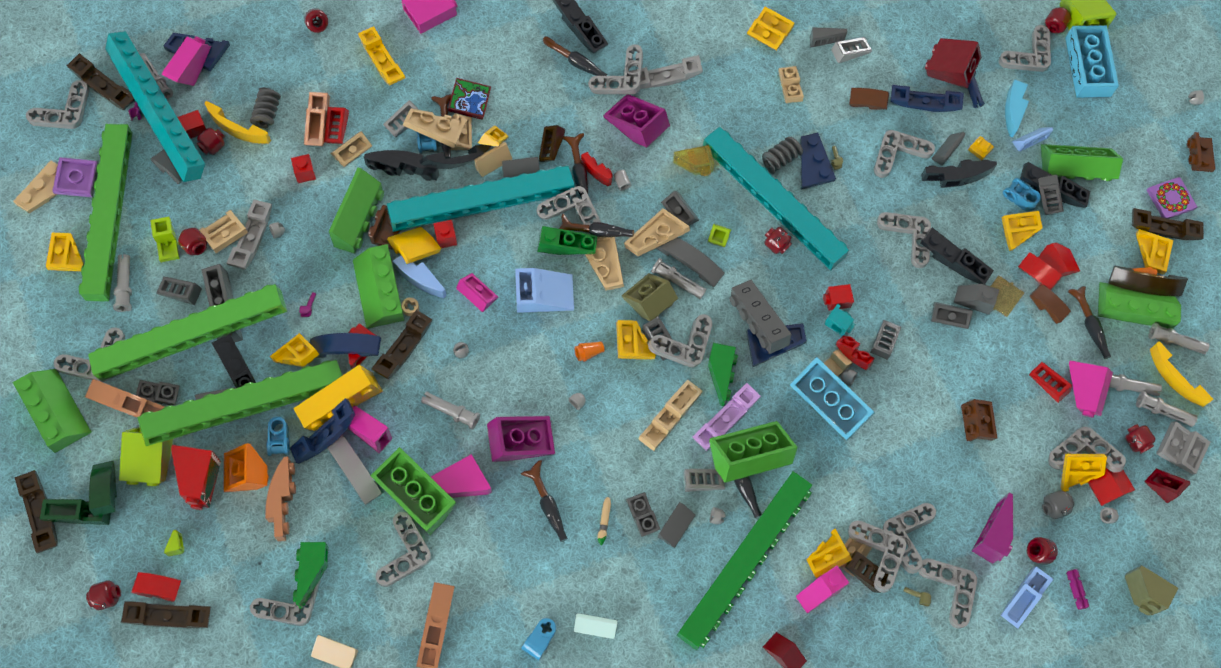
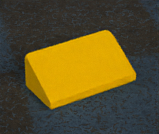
M493 126L483 134L478 143L499 146L509 136L497 126Z

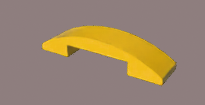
M374 26L358 33L372 62L389 86L405 79V75L398 64H395Z
M205 101L204 104L213 121L228 134L251 143L269 144L271 142L268 132L253 124L247 130L226 119L222 108Z
M1160 341L1150 348V353L1157 370L1178 394L1202 407L1214 400L1201 385L1194 389L1168 361L1173 355Z

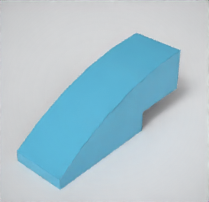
M1015 79L1009 88L1005 105V119L1010 137H1013L1017 132L1029 101L1022 99L1028 84Z

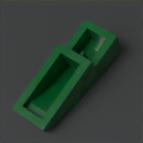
M108 461L92 466L89 483V510L94 516L115 512V498L117 497L114 461Z
M43 499L40 520L94 525H109L111 513L94 516L89 510V501L82 499Z

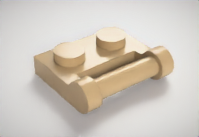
M231 210L227 211L225 216L208 227L199 229L215 253H218L248 233Z

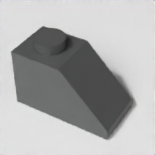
M983 284L961 285L957 288L953 303L990 315L995 306L999 289Z

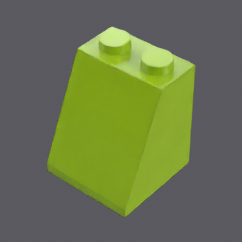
M1061 0L1060 7L1067 9L1071 15V22L1067 26L1069 31L1072 26L1107 25L1108 28L1117 15L1106 0Z
M134 427L122 432L119 481H126V484L129 485L146 482L147 486H159V483L166 481L173 439L145 446L140 427Z

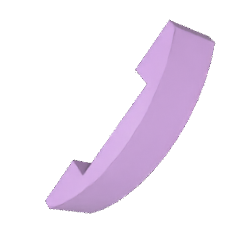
M746 383L692 438L707 451L711 448L710 438L726 434L761 396Z

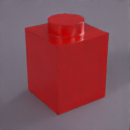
M198 110L177 117L190 139L199 136L206 130Z
M309 154L291 158L298 184L316 180Z
M452 220L433 224L437 243L441 249L457 245Z
M850 284L827 288L825 294H823V301L825 305H828L829 311L833 310L837 304L840 305L839 309L851 308L854 298Z

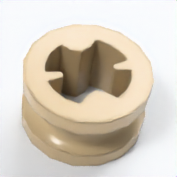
M406 298L403 300L401 307L405 315L412 316L416 310L419 311V304L416 299ZM409 303L411 305H415L413 306L414 309L411 311L409 308H407V304Z

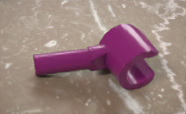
M135 102L134 108L128 110L131 121L136 116L138 120L142 119L139 106Z
M312 292L307 306H300L299 313H301V317L311 316L312 303L316 293Z

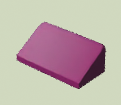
M473 273L460 279L456 287L482 312L498 298Z

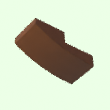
M851 88L849 105L851 107H869L871 110H887L889 92L870 88Z
M1042 284L1030 295L1038 309H1045L1056 324L1061 323L1071 312L1054 292Z

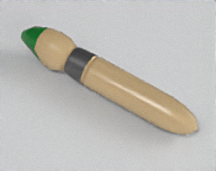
M606 497L603 502L600 531L598 532V543L600 545H603L607 537L606 531L611 508L609 497Z

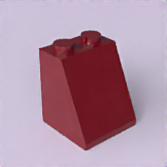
M940 38L938 44H935L933 47L931 59H928L925 69L927 75L931 78L968 89L982 58L979 43L977 41Z

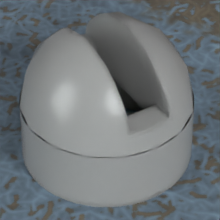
M1203 91L1191 92L1188 98H1191L1189 102L1194 105L1202 104L1204 101Z
M281 223L269 224L274 239L284 234L285 228Z
M463 342L455 344L453 348L454 355L458 358L466 357L469 353L468 345Z
M850 369L845 370L841 374L842 381L852 386L857 372Z
M575 393L569 398V402L577 410H580L585 405L586 399L583 394Z
M713 507L710 523H723L724 519L722 518L726 517L725 512Z
M1105 507L1101 510L1100 518L1104 523L1112 524L1118 520L1119 515L1117 510Z

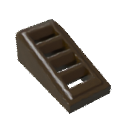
M559 125L544 127L539 162L555 161L565 135V128Z
M855 551L851 556L852 560L846 564L845 568L872 592L881 593L874 586V579L879 567L861 553ZM860 560V561H861L860 565L858 566L857 569H855V566L857 565L858 561ZM886 573L884 574L882 580H878L881 582V586H885L887 584L886 580L888 574Z

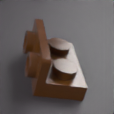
M1194 132L1187 140V148L1190 149L1188 163L1191 164L1192 171L1214 172L1215 161L1212 138L1200 137L1199 132Z
M382 205L381 210H378L375 215L376 222L374 226L370 227L368 236L370 237L371 244L378 246L388 244L389 249L393 250L387 239L399 234L401 230L393 232L387 206Z
M973 399L961 405L967 441L971 442L976 439L993 441L998 439L991 401Z

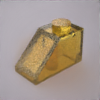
M709 145L675 151L673 154V163L694 175L707 176L713 172L715 164Z

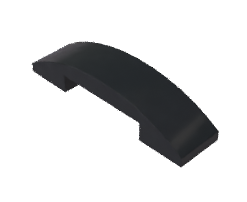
M475 145L468 150L467 155L445 159L443 152L427 155L419 160L421 165L435 169L457 168L474 161L488 151L492 145Z

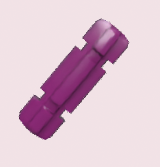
M1077 569L1069 570L1066 574L1068 580L1071 581L1069 584L1074 599H1077L1075 602L1078 610L1086 609L1089 607L1088 599H1085L1086 593L1082 581L1079 580V571Z

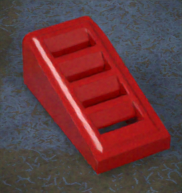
M328 107L324 143L343 144L349 116L348 109ZM340 115V118H334V116ZM333 122H340V124L333 125ZM332 128L339 129V132H338V131H331V129H332ZM330 135H338V139L330 138Z
M1043 362L1029 373L1058 403L1071 392L1072 384ZM1044 370L1046 373L1039 377L1038 374ZM1050 376L1051 379L1046 382L1045 379ZM1056 381L1057 384L1052 387L1051 384Z

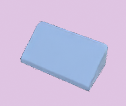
M1039 128L1012 141L1018 151L1025 150L1048 139L1053 128Z

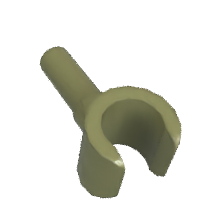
M832 146L835 159L831 160V165L834 170L842 168L843 158L839 156L837 147Z
M907 587L904 588V592L920 598V605L930 606L931 595L929 593H920Z

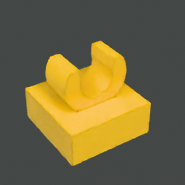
M979 136L968 150L982 161L993 150L994 146Z

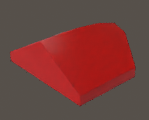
M1059 243L1047 245L1038 256V258L1054 268L1062 276L1080 272L1071 250Z
M1105 467L1104 476L1091 479L1088 482L1101 506L1135 491L1124 470L1112 472Z

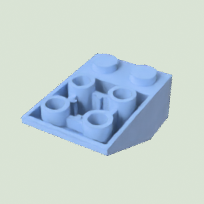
M537 268L515 269L517 313L574 311L572 274Z

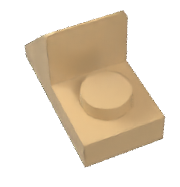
M838 349L832 353L824 364L838 377L853 362Z

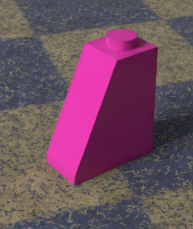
M401 0L403 10L420 34L457 15L456 8L458 6L455 0Z
M195 36V38L186 37L161 75L175 82L194 86L211 46L205 44L206 40Z
M1070 360L1069 368L1077 409L1082 412V415L1087 417L1101 416L1113 372L1108 367Z
M354 405L352 409L355 416L348 429L376 452L380 453L392 440L389 428Z
M472 454L431 476L451 498L488 495L492 493L489 483Z
M835 566L795 597L806 613H809L841 592L849 584V581L839 567Z

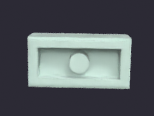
M576 614L574 632L614 639L618 621Z

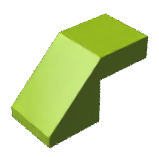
M170 216L150 220L152 236L157 243L159 261L166 262L180 259L178 243Z

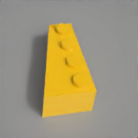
M358 365L293 409L305 429L316 431L333 416L331 410L345 398L349 400L353 407L383 392L373 373Z

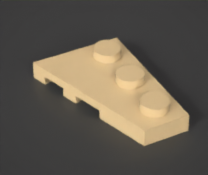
M663 208L642 226L633 237L625 241L624 245L625 248L636 256H640L689 232L690 227Z

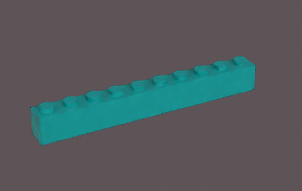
M126 31L108 33L105 50L183 182L201 179L205 167L204 161Z
M719 126L704 139L702 147L830 271L846 258L849 252L847 245L843 241H839L834 236V233L821 223L818 217L813 216L804 204L798 202L793 193L787 191L778 179H774L769 174V171L756 161L753 155L748 154L740 143L734 141L729 132Z
M557 166L554 169L539 170L536 173H523L517 177H504L493 182L485 181L482 184L467 185L464 188H451L445 192H432L421 197L413 196L406 200H394L391 203H387V209L394 232L549 199L574 188V181L569 166Z

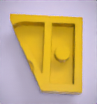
M1039 211L1004 215L1001 217L1009 251L1015 249L1043 228Z
M1139 229L1136 232V237L1145 267L1157 269V273L1164 275L1167 272L1174 240Z
M52 232L46 261L47 270L81 271L84 263L71 233Z
M618 320L616 322L618 358L655 359L656 354L649 350L648 340L641 332L638 322L634 320Z
M299 333L270 357L275 363L304 367L312 362L319 353Z
M1065 454L1061 490L1067 492L1069 487L1076 484L1083 485L1091 479L1104 476L1107 460L1105 454Z
M836 528L831 531L832 536L827 542L822 541L817 550L806 559L816 578L822 576L835 566L839 567L852 560Z

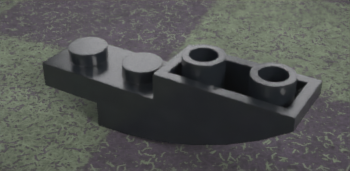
M553 0V3L562 14V20L588 50L594 54L608 45V42L589 15L586 16L575 0Z
M383 150L364 155L365 165L368 168L383 170L390 176H394V174L400 176L402 170H404L409 175L417 174L428 181H437L439 177V169L420 164L419 160L424 158V155L418 153Z
M967 159L960 161L957 167H937L931 165L925 167L921 177L922 181H940V188L962 186L976 182L992 173L997 165V161H972Z
M1027 162L1023 165L1020 180L1031 185L1030 187L1040 193L1038 179L1052 175ZM1064 176L1058 177L1062 202L1086 208L1091 191Z
M933 227L928 230L920 244L933 253L931 257L978 284L985 285L994 271L966 248L962 250Z
M230 333L211 342L236 388L243 387V385L250 382L256 383Z

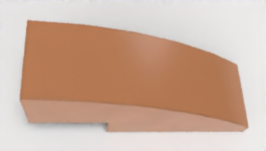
M309 92L304 145L323 146L327 109L330 103L328 93Z

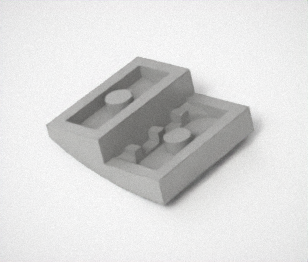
M1175 421L1170 423L1156 454L1185 471L1196 474L1210 445V441L1197 431L1190 432Z

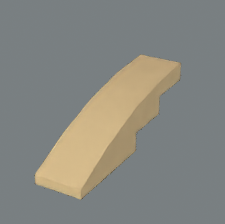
M687 380L669 399L638 440L655 451L703 391Z

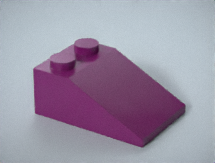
M626 94L603 115L607 121L629 139L646 148L670 127L665 109L629 94Z
M550 416L496 417L487 423L492 462L513 461L555 454Z
M1010 492L997 502L972 549V552L992 564L998 560L1001 561L1004 556L1007 557L1013 548L1010 545L1013 540V494Z

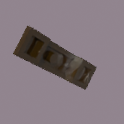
M80 53L66 65L92 90L116 107L125 110L135 100L130 91L123 86L120 87L104 75Z
M1137 208L1132 209V226L1138 230L1141 229L1162 237L1180 240L1204 239V222L1185 219L1182 222L1152 216L1151 211Z
M1114 266L1108 283L1146 294L1182 296L1188 278L1168 275L1167 277L1137 272L1132 268Z
M416 310L405 324L406 328L386 354L380 356L373 365L372 370L386 379L392 377L421 341L431 325L432 319Z
M33 470L14 477L19 496L23 498L32 529L31 538L35 552L38 554L57 547L58 542L54 522L40 520L43 499H47L37 472Z
M124 601L121 623L153 627L208 628L211 606H174Z

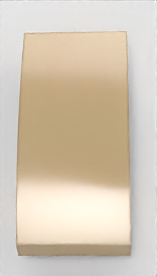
M797 67L779 68V77L785 103L803 101L804 96L800 87V76Z

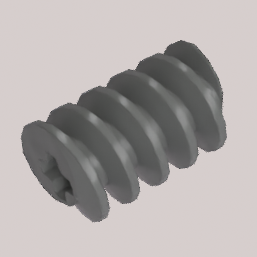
M259 88L250 122L259 128L265 129L269 127L268 125H273L274 118L276 117L275 112L278 110L276 106L279 105L278 100H280L281 95L269 88Z
M788 136L785 140L770 148L768 152H764L762 154V161L766 169L771 174H774L776 170L781 169V166L784 167L787 165V162H792V158L796 159L798 155H802L803 149L796 139Z

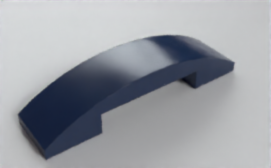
M892 85L890 102L902 107L931 112H951L962 110L964 92L946 91L945 94L910 91L909 86Z
M332 333L310 338V344L319 353L316 358H325L329 354L378 356L381 343L380 336L359 333Z
M345 398L331 410L333 416L309 438L302 436L290 447L296 463L300 464L318 455L331 446L347 430L355 416L348 399Z

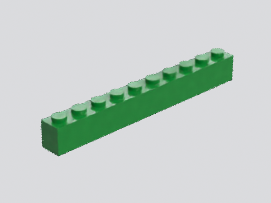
M792 471L677 634L680 639L695 650L700 646L702 648L705 647L710 640L707 635L711 629L713 631L717 630L722 622L719 619L723 613L727 615L733 607L732 599L735 596L737 598L740 597L745 590L742 586L744 582L752 580L756 574L754 570L756 565H762L768 557L765 552L768 548L773 550L779 541L776 538L779 532L784 534L790 525L787 522L791 516L795 518L801 510V507L798 506L802 500L806 502L812 494L809 491L812 487L810 482Z

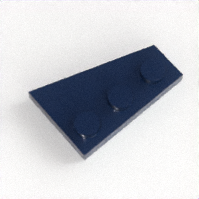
M173 32L163 45L164 49L175 54L186 37L195 38V36ZM213 38L204 39L206 40L205 44L211 46L202 68L211 72L230 46L229 41L222 40L220 42L214 41Z
M819 133L801 136L800 145L803 149V154L801 155V190L834 182L836 177Z
M804 324L785 325L791 333L790 344L769 354L766 348L761 346L756 334L747 329L746 334L752 367L805 344L807 340Z

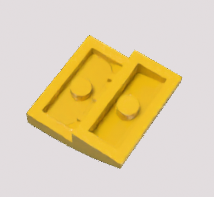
M764 7L758 18L752 23L747 34L777 51L793 29L795 23Z
M422 227L388 237L387 239L395 253H400L406 264L440 253L441 250L435 239Z

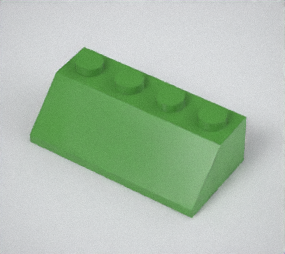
M1041 144L1042 170L1051 175H1057V177L1065 176L1069 179H1076V177H1083L1086 180L1101 178L1104 181L1119 179L1123 158L1112 148Z
M359 167L329 229L333 246L354 254L357 248L360 249L363 244L362 237L364 232L367 233L369 231V221L371 217L376 215L378 201H382L384 197L381 182Z
M388 244L368 248L353 259L366 328L369 329L404 321Z
M1099 283L1098 317L1148 326L1158 323L1159 326L1167 329L1174 328L1181 322V304L1175 296L1146 294L1117 287L1109 283Z
M57 369L30 372L12 382L47 447L54 453L92 433Z
M778 421L713 437L709 440L715 469L725 483L791 465L798 448Z
M400 447L370 475L429 535L446 520L456 504V501Z

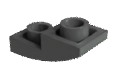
M164 149L150 159L162 173L167 172L177 184L183 181Z
M139 380L136 396L158 404L175 405L180 385Z
M645 492L625 499L641 537L661 530Z

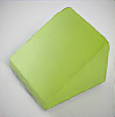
M713 224L708 242L725 247L731 229Z
M177 530L172 531L164 550V554L168 557L184 553L182 534Z

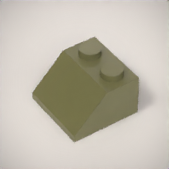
M650 273L621 295L642 318L648 321L658 317L660 313L671 307L678 299L668 280Z
M1142 565L1125 574L1133 603L1139 607L1140 612L1146 615H1154L1169 608L1178 587Z

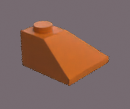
M246 443L224 453V492L258 490L268 486L267 465L251 444Z

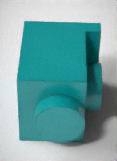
M837 304L824 324L841 336L845 335L846 332L850 334L856 326L853 323L855 319L848 312L840 310V305Z

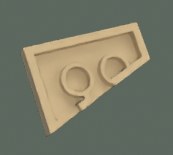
M410 109L403 126L454 148L467 119H452L449 115L441 117L434 115L433 112Z
M50 161L13 202L30 214L58 195L53 193L58 164Z
M597 237L596 253L585 254L586 258L606 291L624 287L615 237Z

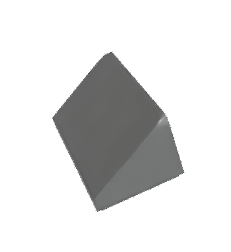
M965 133L951 134L931 159L943 166L960 145Z
M538 157L502 161L503 177L512 178L523 173H536L540 170Z
M674 190L661 202L669 213L688 226L699 221V218L679 192Z
M934 302L931 321L969 329L973 311L963 307Z
M679 502L658 534V538L675 548L694 519L695 514L683 503Z

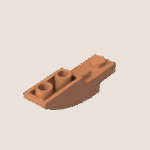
M95 379L92 380L85 395L88 399L134 417H139L145 412L160 411L165 407Z
M283 457L272 477L266 500L265 518L269 523L274 522V537L277 541H286V535L289 534V523L285 522V515L289 514L288 503L285 501L293 500L292 494H296L295 482H292V475H295L294 462L291 463L288 457Z
M434 582L416 667L438 668L455 586Z

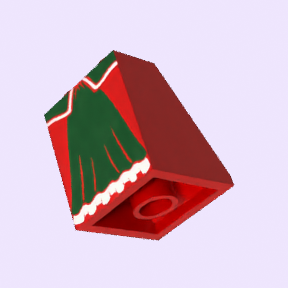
M172 445L171 451L180 496L193 509L203 510V507L209 508L221 461L211 450Z

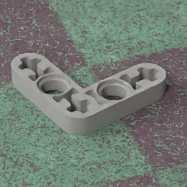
M1044 25L1035 27L1032 32L1033 53L1005 51L999 57V64L1003 68L1046 71L1051 63L1049 29ZM1039 31L1044 34L1042 40H1039L1041 38L1040 33H1038ZM1037 46H1043L1045 51H1039ZM1041 57H1043V58H1042V63H1043L1044 65H1041V63L1039 62L1040 59H1041ZM1020 59H1026L1029 64H1022Z
M636 44L627 48L624 76L592 77L588 82L591 92L594 94H636L639 92L643 66L642 48ZM637 51L636 57H635L636 60H633V55H632V54H634V52ZM637 66L638 70L636 72H629L630 67ZM631 78H633L635 83L632 88H630ZM618 82L619 86L613 89L610 87V84ZM596 83H599L600 85H598V87L595 88L594 85H596Z
M82 80L74 81L70 87L65 110L32 108L26 113L28 122L33 126L66 129L79 127L89 93L88 85ZM83 86L84 89H80V96H78V91L76 88ZM74 102H81V105L79 107H72V104ZM73 112L76 120H72V122H69V120H71L73 117ZM52 116H59L57 121H49Z
M889 130L883 137L874 166V173L881 178L887 177L892 169L897 150L921 158H930L935 151V146L930 141L895 130ZM890 136L893 137V142L891 146L888 145ZM904 142H911L913 144V147L907 148L904 145ZM924 147L928 148V152H924ZM889 151L892 156L887 158L883 156L882 152ZM883 162H886L884 172L880 171Z
M581 186L554 196L540 203L537 207L538 216L544 220L551 219L572 208H576L583 224L590 225L589 220L591 219L593 222H601L586 190ZM577 191H579V193H584L582 195V199L579 200L578 197L572 199L574 203H570L568 195H570L571 198H573L576 196ZM559 199L567 200V205L564 208L557 206ZM550 203H554V206H555V208H556L557 211L554 212V210H553V208H552V209H550V210L548 211V213H549L548 215H545L544 213H542V214L540 213V212L543 211V209H542L543 207H546V209H549V208L552 207V205H551ZM584 207L591 208V215L583 216L581 214Z
M889 212L881 213L877 219V226L880 229L912 234L911 263L916 268H924L929 262L930 251L926 247L918 246L916 240L924 238L928 230L931 229V222L925 217ZM884 218H887L888 224H884ZM899 221H906L908 223V227H901L899 225ZM920 223H923V226L925 227L923 230V234H919L921 232V226H919ZM920 252H922V254H921V259H923L922 263H920V262H919V259H917L918 256H919V254H920Z
M705 314L698 316L693 322L687 345L662 335H655L648 343L649 350L656 355L685 366L696 367L703 360L712 328V320ZM703 320L706 326L700 332L699 330L702 326L700 322ZM695 336L702 339V345L699 346L694 343L693 339ZM656 341H659V348H656ZM672 347H677L680 350L679 356L671 353ZM694 350H698L694 355V358L697 360L692 362V358L689 356L694 353Z
M119 328L109 329L105 334L101 347L111 346L116 341H124L125 334ZM116 333H117L118 336H119V339H118V338H115V340H114V342H113V339L111 338V336H115ZM62 354L54 360V367L62 374L88 380L95 379L100 382L109 380L101 381L96 378L92 373L90 361L87 359ZM66 360L68 364L73 365V368L64 365L62 368L60 363H64ZM87 364V371L79 373V366Z
M1089 427L1078 429L1051 451L1048 459L1049 465L1052 468L1062 469L1065 454H1081L1086 450L1089 454H1105L1107 457L1106 468L1112 472L1122 471L1126 463L1123 454ZM1082 435H1083V436L1088 435L1089 438L1086 437V438L1083 439V438H1082ZM1074 445L1077 450L1071 452L1067 450L1066 446ZM1102 446L1106 449V452L1099 453L1095 450V447ZM1062 456L1061 461H1060V460L1054 461V458H1057V459H1058L1059 457ZM1117 460L1120 462L1119 464H1118V463H1115V464L1112 463V461H1117Z
M929 503L921 504L887 520L883 525V530L888 531L889 526L896 528L895 534L901 535L906 541L908 549L904 552L903 556L905 557L902 558L901 565L908 573L914 574L919 572L923 560L907 533L925 526L934 520L936 509ZM924 510H925L926 512H929V511H930V516H929V517H928L927 514L921 516V515L923 514V511H924ZM911 517L915 524L911 526L905 524L904 518ZM895 542V544H893V545H894L893 551H894L895 555H896V552H897V550H898V548H897V543H898V542ZM910 559L912 562H917L916 567L909 565Z
M406 512L397 513L393 518V524L408 553L377 571L376 580L383 587L396 583L427 565L431 560V553L410 515ZM400 517L408 519L405 522L409 530L405 531L401 524L397 525ZM409 534H416L418 540L414 544H409L406 541ZM419 546L422 553H427L424 561L416 559L419 555L414 548ZM402 561H406L410 565L409 569L405 572L398 570V565ZM394 566V569L399 576L395 577L393 573L389 576V581L386 582L385 580H380V578H382V573L385 572L386 574H389L393 572L391 567Z
M852 522L848 529L849 537L852 540L884 552L874 579V586L876 590L882 593L890 591L906 549V541L899 535L865 522ZM857 527L861 528L859 535L855 534L854 529ZM867 530H868V531H870V533H869V535H868V538L865 539V536H866V533H867ZM879 534L882 536L883 541L875 543L871 536ZM895 542H898L899 548L896 552V555L892 554V551L894 549L893 544H895ZM892 559L896 567L893 569L887 568L884 563L885 560ZM885 573L889 574L886 580L888 584L881 586V582L878 580H882Z
M924 559L919 571L922 577L955 587L949 621L957 629L964 628L970 621L977 585L975 573L933 559ZM928 563L930 564L929 568L936 570L938 566L940 568L938 572L930 571L926 573V569L923 568V566L927 565ZM943 569L951 571L952 578L950 580L942 576ZM968 575L972 582L967 584L966 590H960V587H965V580L962 578ZM959 594L967 596L968 603L966 605L959 603ZM960 609H967V611H962L961 618L964 619V621L958 624V620L955 619V616L959 615Z
M320 581L313 590L311 599L305 604L309 605V608L304 607L303 613L306 615V618H302L301 621H298V618L295 617L296 614L301 612L296 602L290 604L257 598L251 603L250 611L255 617L260 619L304 626L311 619ZM262 603L265 608H270V604H273L270 609V616H267L269 612L261 610L260 614H258L255 607ZM278 607H285V616L281 618L276 617V609Z

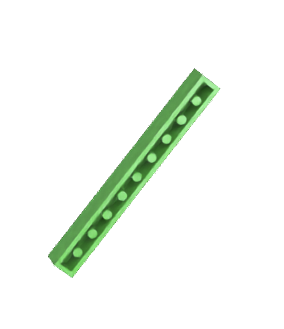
M105 124V130L102 131L103 144L99 149L100 164H97L98 177L94 182L95 197L92 198L93 211L89 216L90 231H87L86 235L88 245L84 250L85 265L81 268L83 278L82 283L79 284V294L85 301H109L133 134L128 124Z
M276 284L266 285L255 292H247L239 298L229 299L217 306H210L207 310L199 313H191L188 317L180 320H172L167 325L154 327L151 331L143 334H135L132 338L124 341H116L111 346L98 348L95 352L88 354L92 373L96 378L103 381L285 313L287 308L282 291Z
M327 360L320 363V365L306 366L295 372L288 371L278 377H267L261 382H250L240 388H229L219 394H208L198 400H187L181 405L166 406L156 412H145L137 417L145 446H150L308 399L343 375L337 360Z

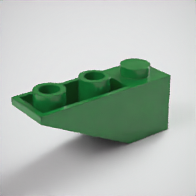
M542 226L537 252L556 255L595 254L598 236Z
M713 343L708 368L720 405L724 406L725 402L730 400L731 390L728 389L729 383H733L735 372H731L732 365L736 366L738 354H735L736 347Z
M300 542V549L296 551V560L299 561V568L295 570L297 590L293 592V602H296L299 609H303L327 569L329 547L326 542Z

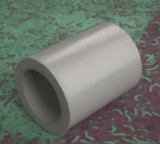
M619 170L614 173L613 176L620 191L631 187L625 170Z

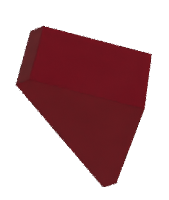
M1157 468L1144 481L1166 503L1179 497L1191 484L1186 479Z
M777 632L763 646L784 668H801L807 662L796 644Z

